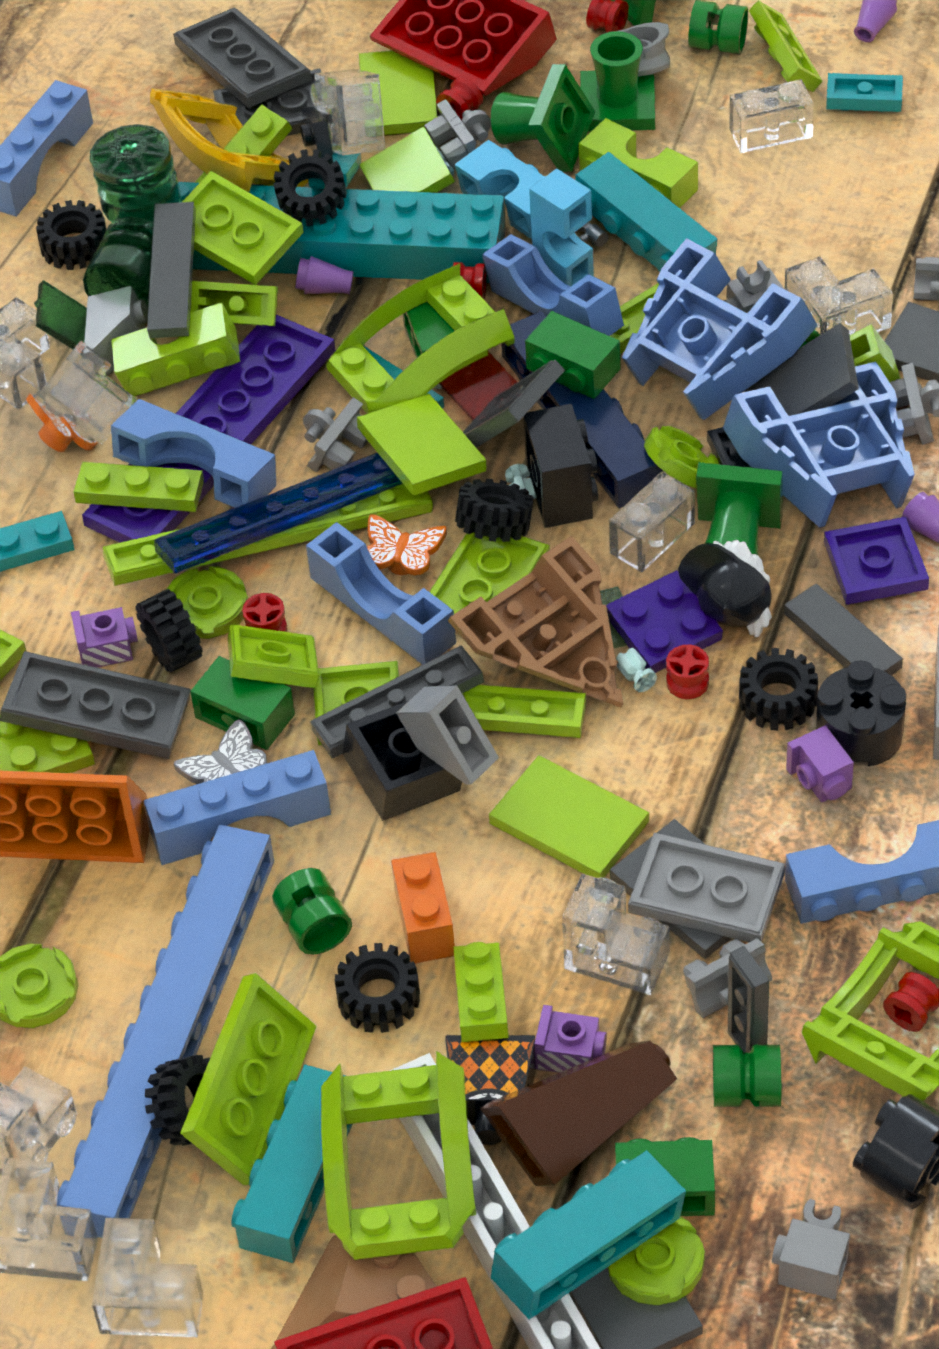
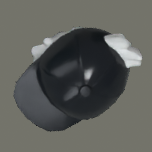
M734 540L726 542L725 545L718 541L704 543L691 549L681 560L678 567L680 579L698 596L699 605L706 615L725 626H746L750 635H754L755 638L760 636L763 627L766 628L769 625V620L772 618L769 610L772 599L769 585L770 576L764 572L761 558L756 554H752L745 542Z

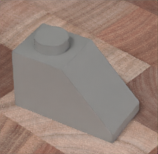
M132 286L88 296L84 354L99 379L107 377L114 370L111 339L144 329L145 324L148 323L147 304L144 300H139Z
M458 686L423 687L396 712L417 749L466 785H471L499 758Z

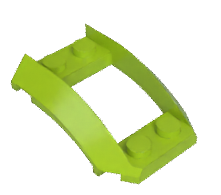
M459 263L409 286L375 309L345 337L326 365L327 370L350 396L363 403L362 409L368 414L426 395L431 389L456 371L488 356V349L501 343H505L507 346L514 344L515 337L504 308L495 312L460 276ZM428 302L454 329V332L427 349L394 380L363 345L379 330L400 315L420 304Z
M919 921L904 924L902 931L892 932L883 927L879 931L877 940L844 985L821 1008L820 1015L812 1022L807 1021L803 1025L802 1034L815 1064L827 1054L843 1065L849 1066L875 1080L883 1087L897 1092L902 1097L912 1094L924 1101L939 1086V1048L928 1058L858 1020L881 990L900 959L911 964L915 969L939 979V930Z
M437 1051L436 1065L343 1076L341 1064H339L321 1086L322 1157L329 1232L336 1234L342 1241L343 1248L354 1260L454 1248L464 1233L462 1226L469 1216L476 1215L464 1068ZM439 1113L447 1198L352 1209L348 1167L347 1124Z

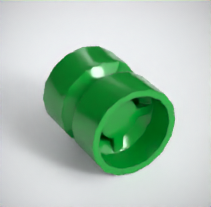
M696 0L689 23V47L711 50L716 45L721 52L741 54L747 35L748 7L726 4L723 9H720L716 2ZM713 25H718L717 30H713Z
M306 868L298 870L284 878L275 888L272 895L273 904L283 921L288 925L289 932L299 949L305 954L315 955L329 951L343 942L349 935L352 928V920L341 901L336 898L334 889L320 869Z
M713 1045L714 1107H740L745 1099H750L754 1107H781L780 1045H753L749 1052H744L740 1045Z

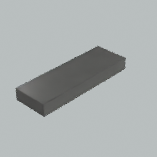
M814 584L784 604V614L845 668L852 662L859 660L867 661L874 668L883 670L890 675H893L902 668L903 658L818 584Z
M742 946L730 952L728 1034L736 1045H740L744 1052H749L753 1045H767L769 979L746 947Z

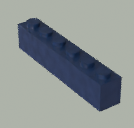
M543 311L510 324L515 337V343L510 346L501 343L502 357L520 380L532 373L526 367L525 340L547 317ZM554 382L537 401L542 409L572 404L576 419H583L586 425L588 443H585L586 449L593 448L596 456L598 471L593 473V476L619 509L662 490L663 470L648 456L640 428L636 423L631 424L623 413L619 401L615 397L610 398L604 389L593 399Z

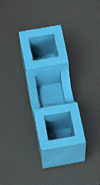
M488 139L455 164L461 192L464 194L504 196L510 225L532 239L529 188L545 176L540 174L533 165L525 164L516 158L509 149L501 148Z
M556 168L529 188L532 245L537 247L542 259L553 274L565 284L572 286L588 274L594 276L593 247L583 242L575 234L578 229L592 219L591 190Z

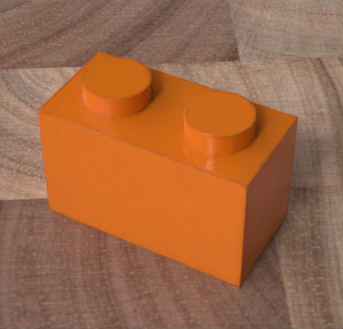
M436 852L391 860L395 894L410 962L414 961L416 964L454 956L453 924Z

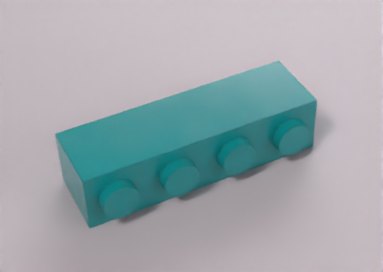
M607 152L576 174L575 180L591 190L592 216L600 221L608 232L616 234L627 243L635 254L643 256L654 265L659 272L686 238L716 254L718 239L610 152Z
M304 1064L298 1080H292L289 1083L284 1098L285 1110L280 1120H273L267 1136V1151L263 1160L257 1159L253 1164L249 1178V1192L245 1200H238L232 1214L231 1225L236 1229L239 1248L294 1264L325 1191L321 1133V1086L332 1074L331 1071ZM347 1124V1136L353 1124Z
M647 1150L633 1160L624 1159L610 1171L607 1177L595 1185L588 1183L582 1186L569 1202L557 1210L550 1208L544 1211L531 1227L519 1235L512 1233L502 1239L494 1250L491 1279L530 1320L677 1221L681 1215L686 1190Z

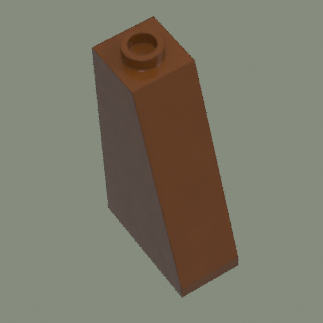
M651 1040L635 1042L490 1101L480 1109L535 1186L555 1185L675 1082L677 1077L670 1069V1059L661 1047L653 1044Z

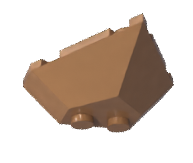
M572 535L543 554L531 573L488 602L479 597L452 615L448 620L476 654L574 691L586 693L590 697L621 708L624 704L621 689H617L614 672L617 666L607 608L606 605L602 604L599 584L602 581L600 568Z
M334 1235L276 1340L425 1291L437 1285L415 1253L354 1260L343 1248L342 1241Z

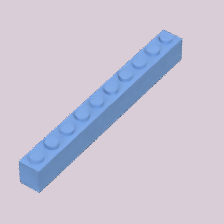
M219 824L213 840L206 841L202 851V866L198 876L193 875L188 883L186 892L187 902L183 912L178 911L174 916L171 926L172 938L167 949L162 948L158 954L154 981L151 986L146 985L140 999L141 1012L136 1023H130L124 1037L125 1050L120 1061H115L110 1068L107 1080L108 1090L104 1100H98L93 1108L91 1116L92 1128L87 1140H81L77 1146L74 1157L75 1169L70 1180H65L59 1189L57 1207L61 1209L66 1229L121 1242L162 1140L158 1136L162 1127L153 1129L150 1121L155 1118L154 1112L146 1113L145 1105L152 1104V1099L145 1097V1089L154 1087L147 1081L151 1074L157 1073L155 1068L160 1064L197 1054L273 866L274 856L270 835Z

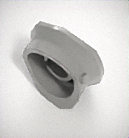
M651 22L619 30L636 36L642 43L643 51L638 76L654 74L669 68L670 56L665 49V40L669 35L668 24Z

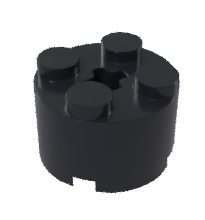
M854 661L847 668L840 669L831 674L820 686L817 694L816 729L826 725L853 762H868V766L879 765L893 757L901 746L904 733L906 692L900 683L887 672L874 668L867 661Z
M909 1094L903 1096L897 1103L889 1099L882 1106L875 1120V1124L880 1128L871 1143L867 1141L861 1146L853 1160V1167L860 1170V1175L863 1179L911 1209H915L926 1199L925 1196L919 1193L923 1186L929 1182L936 1186L939 1182V1110L916 1096Z

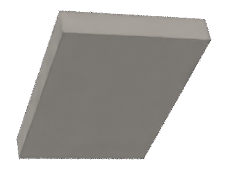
M654 833L628 903V913L734 939L737 938L746 942H751L756 938L762 942L785 874V863Z

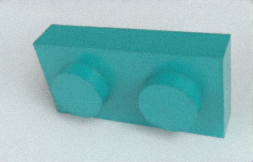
M828 73L826 109L901 112L903 75Z
M62 511L0 528V572L75 550Z

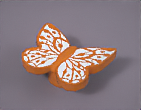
M31 394L25 399L44 423L38 432L39 437L52 449L64 452L70 443L74 441L78 446L89 451L93 450L98 444V437L87 430L89 422L83 409L70 408L59 413L54 412L39 402Z
M371 514L368 518L367 531L370 545L367 546V549L379 569L388 568L397 575H422L429 570L431 565L430 555L438 551L447 535L446 526H437L419 530L412 534L408 532L401 533L389 521Z

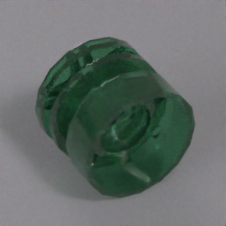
M141 124L126 125L108 131L96 140L90 150V164L94 172V180L98 185L101 208L109 221L118 226L128 228L149 227L154 225L155 204L181 202V190L177 172L174 169L171 146L164 132L153 126Z
M130 216L118 218L108 226L98 250L95 252L83 277L84 290L88 296L132 286L139 300H144L147 307H149L154 222L145 218Z

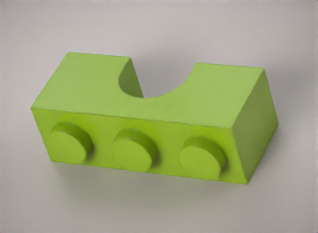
M607 118L579 142L580 171L607 152H610L679 208L698 191L697 161L668 147L654 158L639 159L636 155V132Z
M222 302L191 312L189 336H180L171 343L158 344L155 338H149L147 328L111 339L114 373L129 398L240 362L236 327Z

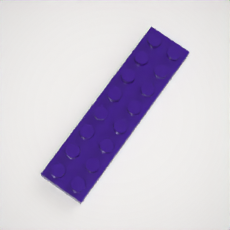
M276 314L275 326L257 325L238 345L240 362L215 370L175 414L252 444L336 351L334 339ZM168 463L157 466L162 468L202 470L204 484L199 502L214 486L213 476L198 466L187 463ZM91 504L82 514L84 526L121 543L173 531L190 511Z

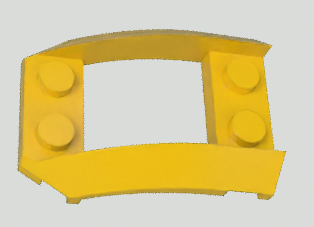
M151 89L150 103L154 105L167 132L183 154L206 174L212 171L245 191L250 192L252 183L274 186L275 171L280 172L279 164L282 161L288 165L290 164L288 159L274 152L270 156L224 150L226 145L243 127L235 115L237 107L220 104L213 101V99L201 95ZM186 119L206 124L220 147L198 133ZM308 179L303 180L296 187H304L308 183Z

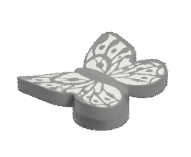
M238 719L223 736L218 751H213L211 755H197L174 761V767L187 780L200 784L267 764V757L262 750L253 749L252 736L245 723Z

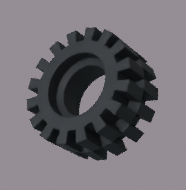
M307 149L300 150L302 157L297 159L295 154L292 153L288 156L290 164L288 165L282 161L279 164L280 172L275 171L274 190L280 210L283 209L284 213L292 216L294 219L301 222L304 218L306 226H313V219L317 218L321 225L327 223L325 215L328 214L333 219L337 216L336 207L342 210L344 206L343 198H346L347 192L343 172L337 160L333 162L332 156L328 153L322 158L320 150L314 149L313 156H308ZM316 178L325 183L324 190L313 197H302L295 191L296 186L306 179Z
M72 200L65 201L66 206L61 207L59 203L52 205L53 212L46 209L43 212V217L38 218V226H36L42 257L45 256V261L48 264L54 262V267L61 269L63 264H66L67 270H73L74 264H79L80 269L86 268V261H90L92 265L98 262L97 255L103 257L106 253L105 248H108L109 245L105 219L101 210H96V206L92 203L86 207L85 201L78 200L77 205H72ZM71 233H81L73 237H63Z
M475 479L473 483L466 482L464 486L460 487L455 522H457L459 528H464L463 532L467 534L474 532L475 537L479 539L486 536L489 537V541L495 542L496 538H501L503 542H510V537L514 540H519L521 535L525 537L528 534L534 498L532 495H529L528 490H519L520 486L514 483L509 486L507 481L504 480L494 483L493 479H486L485 482Z
M166 589L137 603L135 609L137 611V619L141 623V631L145 633V640L147 644L151 645L152 653L155 657H158L159 663L162 667L164 666L167 672L170 671L171 673L202 657L201 653L203 650L199 644L201 643L200 638L195 633V625L191 623L188 611L183 609V603L180 599L177 600L176 594L173 591L171 592L170 589Z
M771 648V656H767L764 650L757 653V661L750 657L746 661V667L742 666L739 678L740 708L742 711L745 710V717L749 721L756 717V725L761 728L764 727L766 722H769L770 730L778 731V724H784L785 730L793 729L794 720L799 726L806 722V715L811 718L814 713V707H817L818 673H815L813 663L806 664L807 657L802 654L795 659L794 650L786 649L785 655H779V648ZM782 683L791 686L795 690L786 695H772L762 690V688L769 684Z
M374 943L375 951L368 952L367 946L363 945L359 947V956H356L351 951L346 955L347 964L340 961L337 967L338 974H335V987L338 1007L341 1008V1015L345 1020L350 1018L351 1025L357 1029L364 1022L365 1032L373 1033L374 1025H380L381 1033L389 1032L388 1023L393 1022L397 1029L404 1025L403 1016L409 1020L414 1016V1007L418 1008L420 1002V989L417 967L414 961L410 962V956L405 951L398 956V947L391 944L386 952L383 951L382 943ZM374 979H386L395 984L393 991L380 997H370L360 992L362 985Z
M194 1055L167 1061L165 1064L157 1066L155 1068L157 1073L151 1074L147 1081L154 1086L145 1089V1097L152 1099V1104L145 1105L146 1113L154 1112L155 1115L150 1124L153 1129L162 1127L158 1136L163 1140L170 1139V1144L172 1145L182 1144L184 1146L192 1144L180 1134L189 1112L185 1102V1088L187 1085L194 1100L210 1060L209 1057L203 1059V1055Z

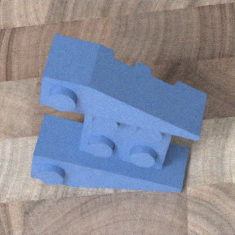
M686 238L661 268L657 277L659 286L653 299L648 298L643 309L645 313L644 320L638 333H632L622 359L642 386H644L659 366L690 382L683 393L699 418L705 420L730 402L735 394L742 393L792 357L818 325L801 297L774 283L770 285L748 313L717 298L731 281L730 277L714 252Z
M876 362L855 366L859 389L832 406L796 415H787L770 386L733 396L723 429L740 457L752 468L782 471L783 496L819 528L825 527L837 494L881 484L894 506L900 508L915 474L910 452L905 450L903 442L904 427L902 419H898L895 408L898 402L896 393Z

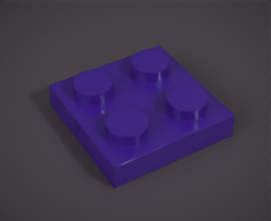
M906 517L824 532V544L846 605L928 590L929 576Z
M677 570L606 605L609 622L629 648H634L645 660V668H650L655 673L666 668V658L675 647L691 644L704 649L722 640V628L716 620L710 618L702 611L698 597L682 582Z

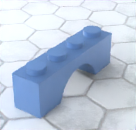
M55 80L0 145V212L17 217L36 193L39 169L51 146L57 141L75 146L92 126L93 119L86 89Z
M510 234L482 254L492 292L529 312L536 314L543 311L548 316L551 311H554L608 336L624 326L615 287L590 274L572 286L565 284L548 268L537 247Z
M138 399L111 425L113 457L135 466L157 467L168 463H187L203 468L214 478L215 500L246 513H250L276 487L275 454L141 399Z
M338 522L306 545L310 578L422 665L439 657L456 644L455 629L448 622L449 618L454 615V611L425 588L415 595H409L395 587L379 570L366 544Z
M314 750L143 800L150 833L161 865L201 854L206 841L213 838L219 824L228 826L231 823L249 817L269 816L283 821L288 827H292L331 815L327 782Z
M939 820L917 825L916 837L909 850L901 857L883 864L854 862L839 854L830 844L786 854L785 882L800 923L815 920L827 921L837 915L859 910L871 911L881 905L903 900L907 902L915 901L923 896L939 893Z

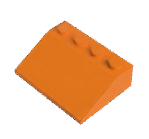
M0 770V857L144 863L150 833L143 801L147 799V795L129 776Z

